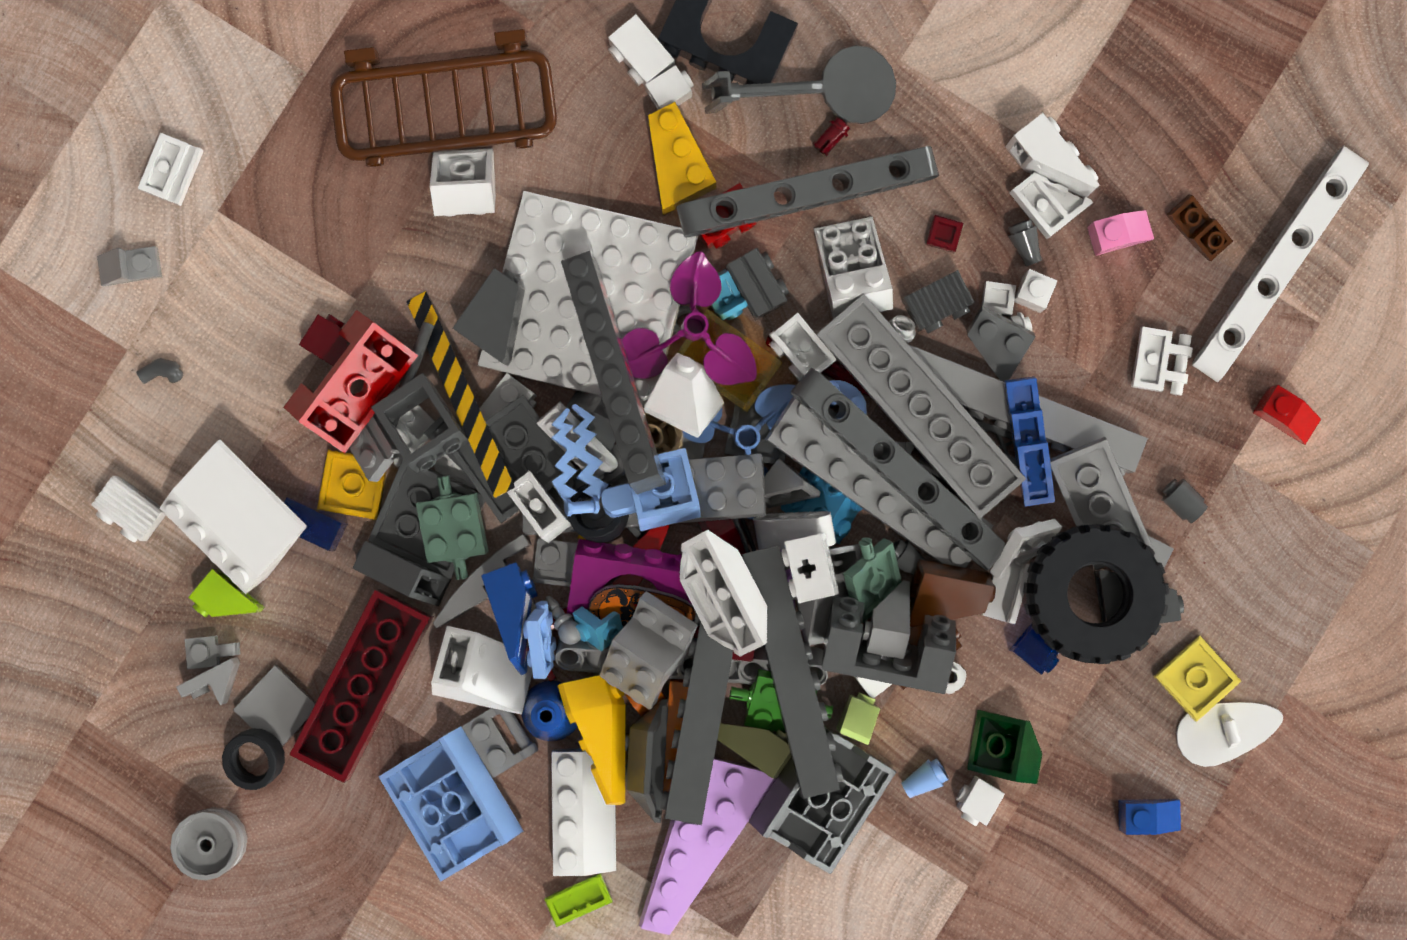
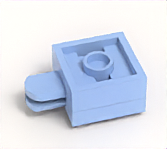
M686 448L657 454L666 485L640 494H636L628 483L606 488L601 496L605 513L611 518L636 513L640 531L700 518V504Z

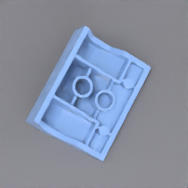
M461 726L379 776V779L440 881L460 871L497 847L506 844L523 832L515 815Z

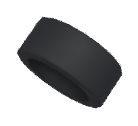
M584 484L576 490L577 493L570 498L571 502L587 501L590 499L589 495L582 492L590 485ZM581 514L568 516L573 529L586 540L597 543L609 542L618 537L625 529L629 515L616 517L605 528L595 530L588 528L583 523Z
M251 728L239 733L225 746L222 754V766L226 776L236 786L245 790H258L267 786L282 772L285 763L284 750L280 741L272 733L263 729ZM247 742L254 743L265 752L269 768L263 775H253L242 766L239 760V748Z

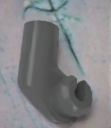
M163 358L156 359L136 371L143 384L157 376L167 377L171 383H176L183 378V372L179 369L180 365L175 361Z

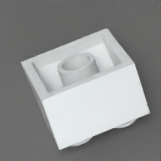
M493 148L433 152L430 192L434 216L444 215L451 217L462 214L483 215L495 213L496 191Z

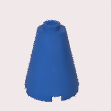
M544 681L533 686L527 693L521 716L526 729L538 739L559 741L571 735L577 728L576 722L570 724L565 713L558 685L562 682ZM543 710H548L552 713L551 720L544 716Z

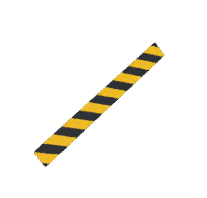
M427 292L407 300V305L419 331L423 322L434 325L427 349L494 498L514 489L515 486Z

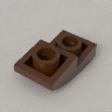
M1187 195L1166 214L1184 237L1208 261L1216 258L1233 242L1219 222L1209 217L1193 195Z

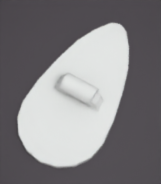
M1217 703L1197 722L1187 713L1179 721L1176 731L1177 745L1182 755L1191 763L1203 767L1217 766L1237 758L1266 741L1281 725L1283 715L1275 708L1258 703Z

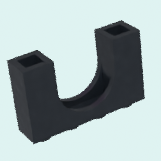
M712 0L675 1L658 37V41L673 58H678V56L690 60L689 64L702 71H705L706 68L714 72L730 71L731 83L733 80L743 85L774 82L796 34L797 22L770 11L757 41L749 50L738 55H723L712 50L706 44L701 34V25Z

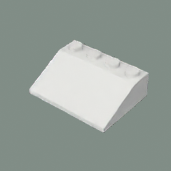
M218 440L172 489L159 508L245 594L268 578L307 527L221 440Z

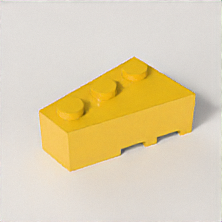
M673 102L649 114L648 120L663 215L675 210L678 205L693 201L715 190L717 182L676 103Z

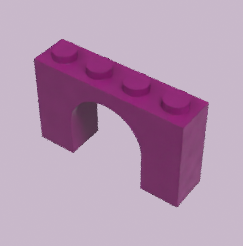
M579 539L574 557L567 614H572L573 616V612L580 607L588 610L590 599L598 590L602 589L612 578L626 574L641 576L649 580L657 590L676 595L690 602L680 582L682 554L674 555L662 553L657 549L645 550L633 548L627 544L615 545Z

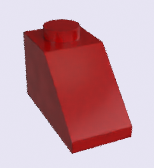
M1280 385L1268 387L1253 411V414L1303 445H1306L1321 421V418L1304 400Z

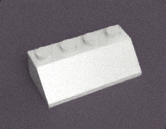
M581 748L554 749L551 752L553 876H586L616 871L615 805H606L591 772V765L594 763L591 756L587 754L586 750L582 751Z

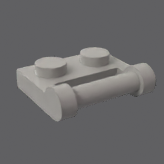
M490 708L461 726L492 779L539 750L535 742L531 743L512 712ZM498 714L501 715L521 748L515 754L493 719Z

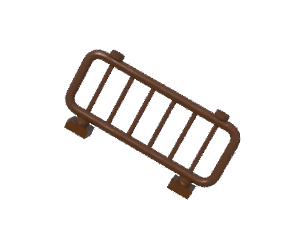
M525 29L494 32L496 46L498 50H503L504 53L372 68V65L380 64L379 54L374 47L345 50V63L350 68H354V71H348L336 77L330 90L338 150L349 160L366 161L367 167L384 165V158L513 142H515L516 149L533 147V140L547 137L553 132L557 122L552 71L549 60L544 54L536 50L521 49V47H528ZM534 62L539 68L545 121L540 127L525 129L517 63ZM511 64L519 130L495 133L487 67ZM481 68L489 133L465 136L457 70ZM452 71L460 137L436 140L428 74ZM422 75L430 141L406 143L398 77ZM392 78L400 144L376 147L368 81ZM362 82L370 148L354 149L348 143L342 90L347 84Z

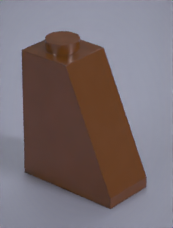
M919 559L910 585V627L922 626L925 615H942L953 620L985 613L989 602H993L996 593V587L989 573Z

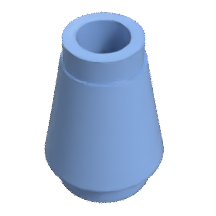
M937 758L933 761L928 759L901 784L907 795L912 798L943 787L944 782L948 781L949 777Z

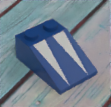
M515 562L483 574L481 577L508 658L520 675H524L528 669L527 653L529 642L528 639L524 638L523 625L533 610L536 609L534 598L538 597V592L527 570L521 571Z

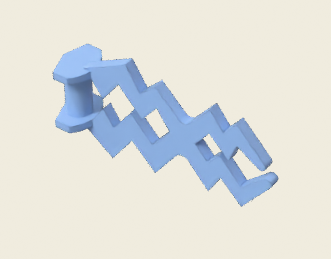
M574 404L572 409L583 418V421L573 430L574 433L580 436L575 442L565 437L573 427V425L564 423L570 411L569 408H566L551 424L559 430L551 439L566 449L564 455L554 465L562 474L551 481V483L564 501V513L566 516L582 513L598 514L600 510L599 499L608 484L593 476L603 461L585 450V446L597 435L586 429L595 417ZM574 457L587 464L576 478L590 485L582 492L592 497L591 500L571 502L570 500L577 491L568 487L565 483L577 471L567 464Z

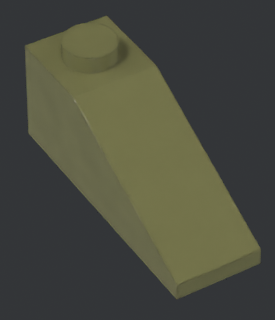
M720 723L718 741L772 779H777L791 758L786 733L780 729L774 733L765 729Z

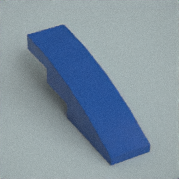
M1032 376L1005 380L1017 469L1026 478L1020 484L1023 504L1026 507L1055 502L1049 447L1045 437L1037 378Z

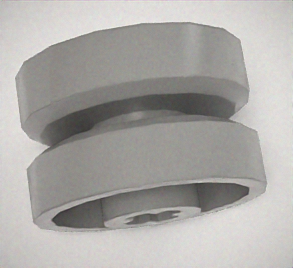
M211 807L188 816L178 824L172 834L170 850L174 863L182 873L192 879L206 881L220 877L241 861L246 852L248 838L245 826L237 815L227 809ZM209 840L212 843V846L208 847L206 841Z

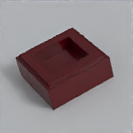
M934 215L926 245L955 253L964 223Z

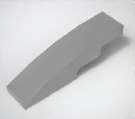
M522 534L493 554L466 579L450 597L433 622L435 628L445 625L488 599L481 575L507 566L506 560L529 547L531 543L525 534Z

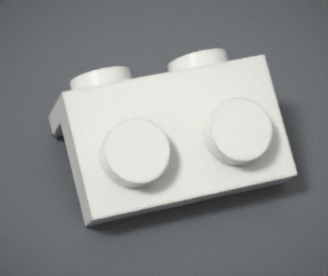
M796 313L780 328L769 334L773 340L769 343V346L779 358L785 355L792 365L788 368L799 381L810 368L815 369L821 374L837 360L799 313Z

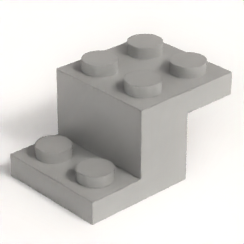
M646 591L640 597L631 620L613 638L600 677L606 680L609 685L618 688L630 696L636 703L651 710L656 704L665 682L684 661L698 625Z

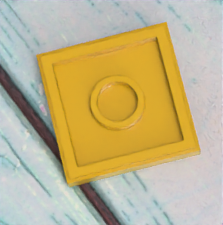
M328 450L317 509L377 520L387 471L378 482L368 481L353 454Z

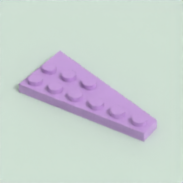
M714 757L702 825L671 820L638 924L641 929L667 935L671 934L776 779H772L757 767Z

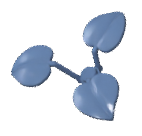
M776 385L765 389L759 394L754 408L758 415L763 418L756 426L741 425L737 429H733L717 423L722 417L721 408L699 438L683 431L684 437L695 443H706L713 438L716 428L732 434L735 444L745 450L744 455H750L751 449L755 448L760 442L759 430H761L765 423H767L769 430L772 429L792 399L791 390L796 385ZM764 467V476H765V475L768 473V470H767L766 467Z

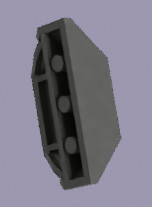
M667 697L656 703L651 710L633 723L630 727V733H625V751H628V764L625 763L626 790L655 823H661L662 810L660 807L664 785L669 702Z

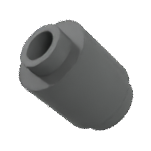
M1173 479L1162 490L1165 494L1162 501L1182 520H1187L1190 524L1195 522L1208 508L1204 503L1205 499L1185 479H1181L1179 482Z

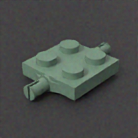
M446 475L436 478L440 496L432 500L417 502L416 508L427 563L438 561L453 562L456 580L469 577L465 560L471 556L487 554L489 551L477 492L464 495L452 493L450 476Z
M862 538V541H859L862 553L861 558L843 573L849 597L859 602H864V613L861 623H865L872 616L873 609L902 582L893 542L885 538L874 547L870 538Z

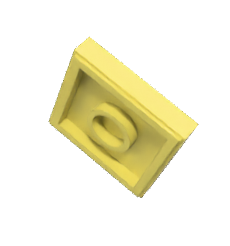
M1197 636L1153 676L1195 722L1241 682L1237 675L1201 636Z

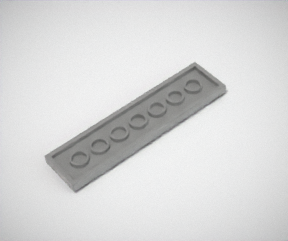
M864 294L817 333L820 340L979 519L1026 480L1023 474Z
M794 396L792 397L766 436V441L939 563L963 568L967 567L971 558L821 423ZM828 408L829 415L832 418L835 417L837 413ZM879 443L873 449L876 458H879L883 453V446ZM922 483L918 488V496L920 498H923L927 493L925 483ZM983 517L980 519L990 529L994 526ZM966 523L962 528L963 538L970 533L969 523Z
M762 454L689 460L700 504L701 517L678 523L766 516ZM577 469L576 473L565 485L576 491L579 487L586 484L576 478L582 469ZM626 474L610 485L617 486L628 483ZM553 487L548 492L564 512V501L555 487ZM601 497L599 499L600 510L598 514H581L583 523L590 529H603L614 519L605 513ZM522 513L523 533L525 535H538ZM636 513L629 514L626 527H638L639 523ZM571 525L569 528H567V529H566L565 531H563V532H576V531L573 529V527H572V525Z

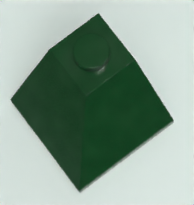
M978 710L967 770L1014 782L1037 784L1042 751L1031 722Z

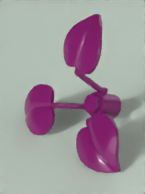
M702 251L696 252L685 259L671 278L670 293L673 300L681 305L690 304L691 313L682 322L681 330L660 345L658 336L653 331L645 328L634 329L623 337L622 342L633 378L649 379L659 375L668 363L667 356L662 350L684 336L692 341L703 338L706 345L711 349L704 357L703 366L707 376L712 381L721 385H735L751 382L756 379V362L746 342L737 335L724 333L718 337L714 345L710 340V335L706 332L709 326L708 319L696 309V305L700 307L712 305L719 298L722 288L717 271Z

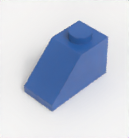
M1180 799L1118 800L1119 831L1126 835H1157L1181 831Z

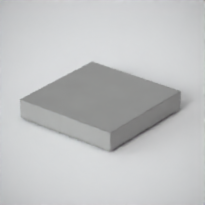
M275 665L241 700L233 711L251 728L263 729L272 733L283 747L306 723L316 702L278 665Z

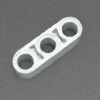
M831 512L769 513L766 516L753 518L758 549L760 550L778 545L780 549L786 548L784 543L786 541L821 533L826 534L828 546L836 543Z

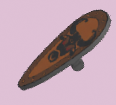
M619 584L606 586L598 590L590 599L588 611L600 620L613 611L620 614L622 626L624 627L633 617L640 597L647 591L691 621H695L696 615L693 605L676 595L639 586Z

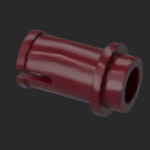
M838 117L834 121L830 120L828 128L812 143L816 149H820L823 146L819 152L826 157L843 137H848L847 132L850 128Z

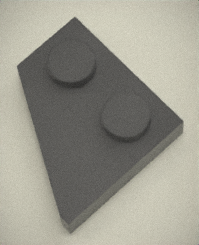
M981 306L967 329V335L998 379L1003 382L1011 378L1036 337L1034 332L984 306Z

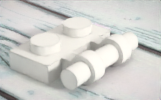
M1141 327L1131 387L1162 392L1165 381L1172 382L1170 394L1182 396L1184 384H1187L1188 381L1186 368L1188 358L1192 356L1193 348L1190 347L1192 336L1180 334L1178 345L1171 344L1172 331ZM1169 354L1176 356L1174 371L1167 370Z

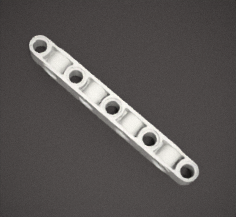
M1342 146L1337 151L1192 362V366L1216 382L1223 378L1368 167L1369 162L1345 146ZM1327 183L1332 184L1336 188L1335 197L1327 193ZM1293 232L1299 233L1302 236V246H1297L1293 243ZM1259 281H1263L1268 285L1269 293L1267 296L1262 295L1258 291ZM1226 330L1231 331L1235 336L1233 346L1228 345L1224 341L1223 335Z

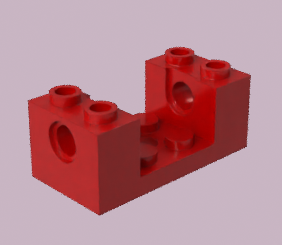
M358 310L354 312L338 333L350 345L317 389L312 391L301 383L283 407L299 423L343 453H346L375 414L372 406L391 393L418 357L415 352ZM362 379L364 382L362 390L355 394L351 393V384L355 380Z

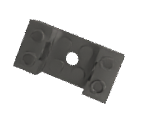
M851 597L833 598L824 638L821 670L940 694L946 693L956 654L955 620H950L942 615H925L918 645L915 646L908 643L904 659L867 653V640L862 639L863 624H861L864 613V602H859Z

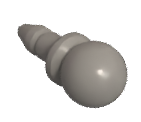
M547 596L548 609L552 612V616L555 619L554 628L558 630L560 640L568 645L576 644L581 639L580 633L575 627L578 623L574 621L572 614L564 612L555 599Z

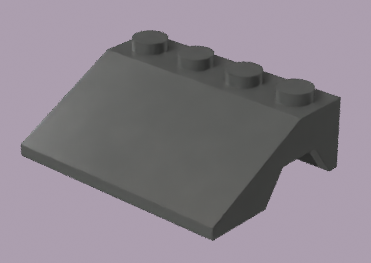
M824 725L826 733H832L836 751L831 752L833 763L840 764L844 781L838 782L840 790L803 799L791 757L749 820V823L765 838L774 839L791 849L804 860L831 874L891 782L896 771Z

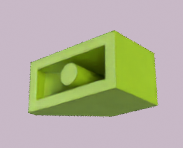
M211 569L188 597L194 602L192 607L204 617H208V615L216 617L262 612L265 608L250 594H245L220 569Z

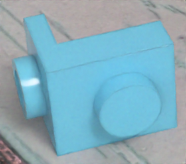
M724 269L718 273L722 286L720 296L711 307L720 319L731 320L741 315L742 309L746 308L748 304L741 296L729 271Z
M580 607L573 612L574 620L578 623L575 627L580 633L581 640L583 642L588 641L600 651L610 646L613 638L623 628L620 614L615 611L602 620L584 607Z

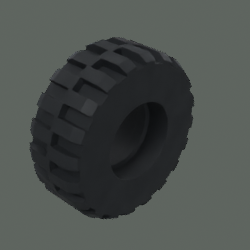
M1081 525L1053 536L1052 540L1042 545L1037 551L1038 555L1034 562H1030L1027 570L1029 573L1027 583L1024 582L1023 593H1026V604L1024 606L1026 614L1031 618V626L1036 634L1042 637L1048 647L1057 651L1062 656L1084 663L1110 664L1113 661L1128 659L1135 651L1143 650L1149 644L1147 641L1152 635L1156 636L1162 627L1159 625L1161 617L1166 616L1168 605H1165V594H1169L1168 583H1164L1162 575L1166 572L1162 563H1158L1155 559L1154 550L1149 545H1144L1139 540L1140 537L1134 533L1126 532L1120 529V527L1113 525ZM1093 564L1103 565L1114 571L1119 577L1123 588V599L1118 612L1111 619L1101 623H1089L1080 619L1071 610L1068 602V586L1071 578L1081 568Z

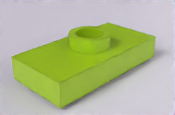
M601 873L544 898L556 927L613 902Z

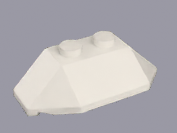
M709 530L682 543L681 551L683 553L680 562V582L708 636L724 647L734 650V653L738 656H742L767 643V605L739 551Z

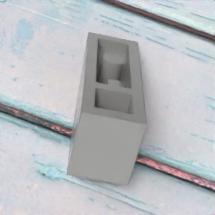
M909 581L901 582L873 609L871 621H865L862 639L867 640V653L904 659L910 637Z

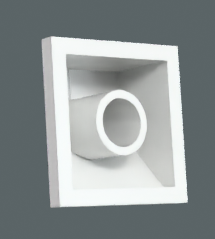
M676 353L659 377L644 407V412L699 438L723 407L724 401L713 381L707 376L704 366L695 362L690 357Z

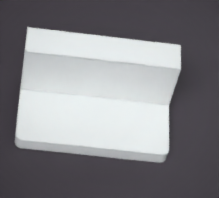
M1015 562L1008 567L1005 577L999 580L992 575L991 580L996 587L995 598L992 603L989 602L986 612L981 615L1016 624L1024 596V582L1027 583L1029 574L1027 572L1029 564H1023L1019 567Z

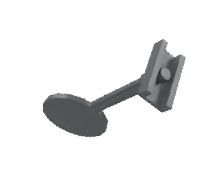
M855 45L841 49L832 56L822 71V78L819 81L739 85L738 82L731 83L730 71H720L702 83L703 90L711 89L713 101L705 107V114L718 113L733 101H739L740 98L822 94L825 103L834 115L849 123L865 124L877 120L889 110L895 98L896 79L891 65L883 55L870 47Z

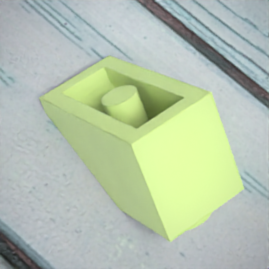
M860 692L857 697L849 695L836 726L838 732L868 745L880 708L874 705L876 699Z

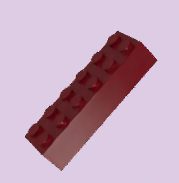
M381 589L374 590L289 755L343 783L350 780L434 616Z

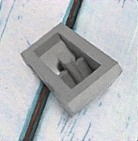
M778 459L764 476L765 506L767 508L820 497V491L781 459Z

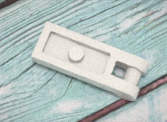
M559 402L536 423L550 438L559 431L551 424L566 407ZM569 411L564 423L573 425V427L565 437L575 442L580 436L574 433L573 430L581 422ZM596 437L585 446V450L603 461L593 476L602 480L605 473H611L618 467L616 458ZM554 441L564 452H566V449L563 446ZM576 457L572 459L582 470L587 466V464Z

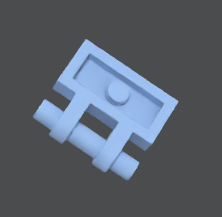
M539 601L535 604L536 609L533 610L524 622L523 634L524 638L528 639L529 642L527 663L530 668L532 667L533 678L546 679L554 666V651L557 645L556 638L552 637L551 625L553 624L552 612L548 609V602Z

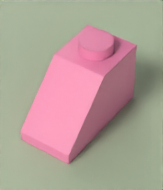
M1146 210L1122 213L1097 220L1087 227L1095 256L1154 240Z

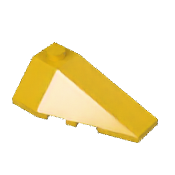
M600 675L559 684L558 689L566 716L570 724L576 722L582 735V739L578 743L582 751L586 750L594 762L591 765V772L606 805L624 804L626 707L623 699L624 692L609 685Z

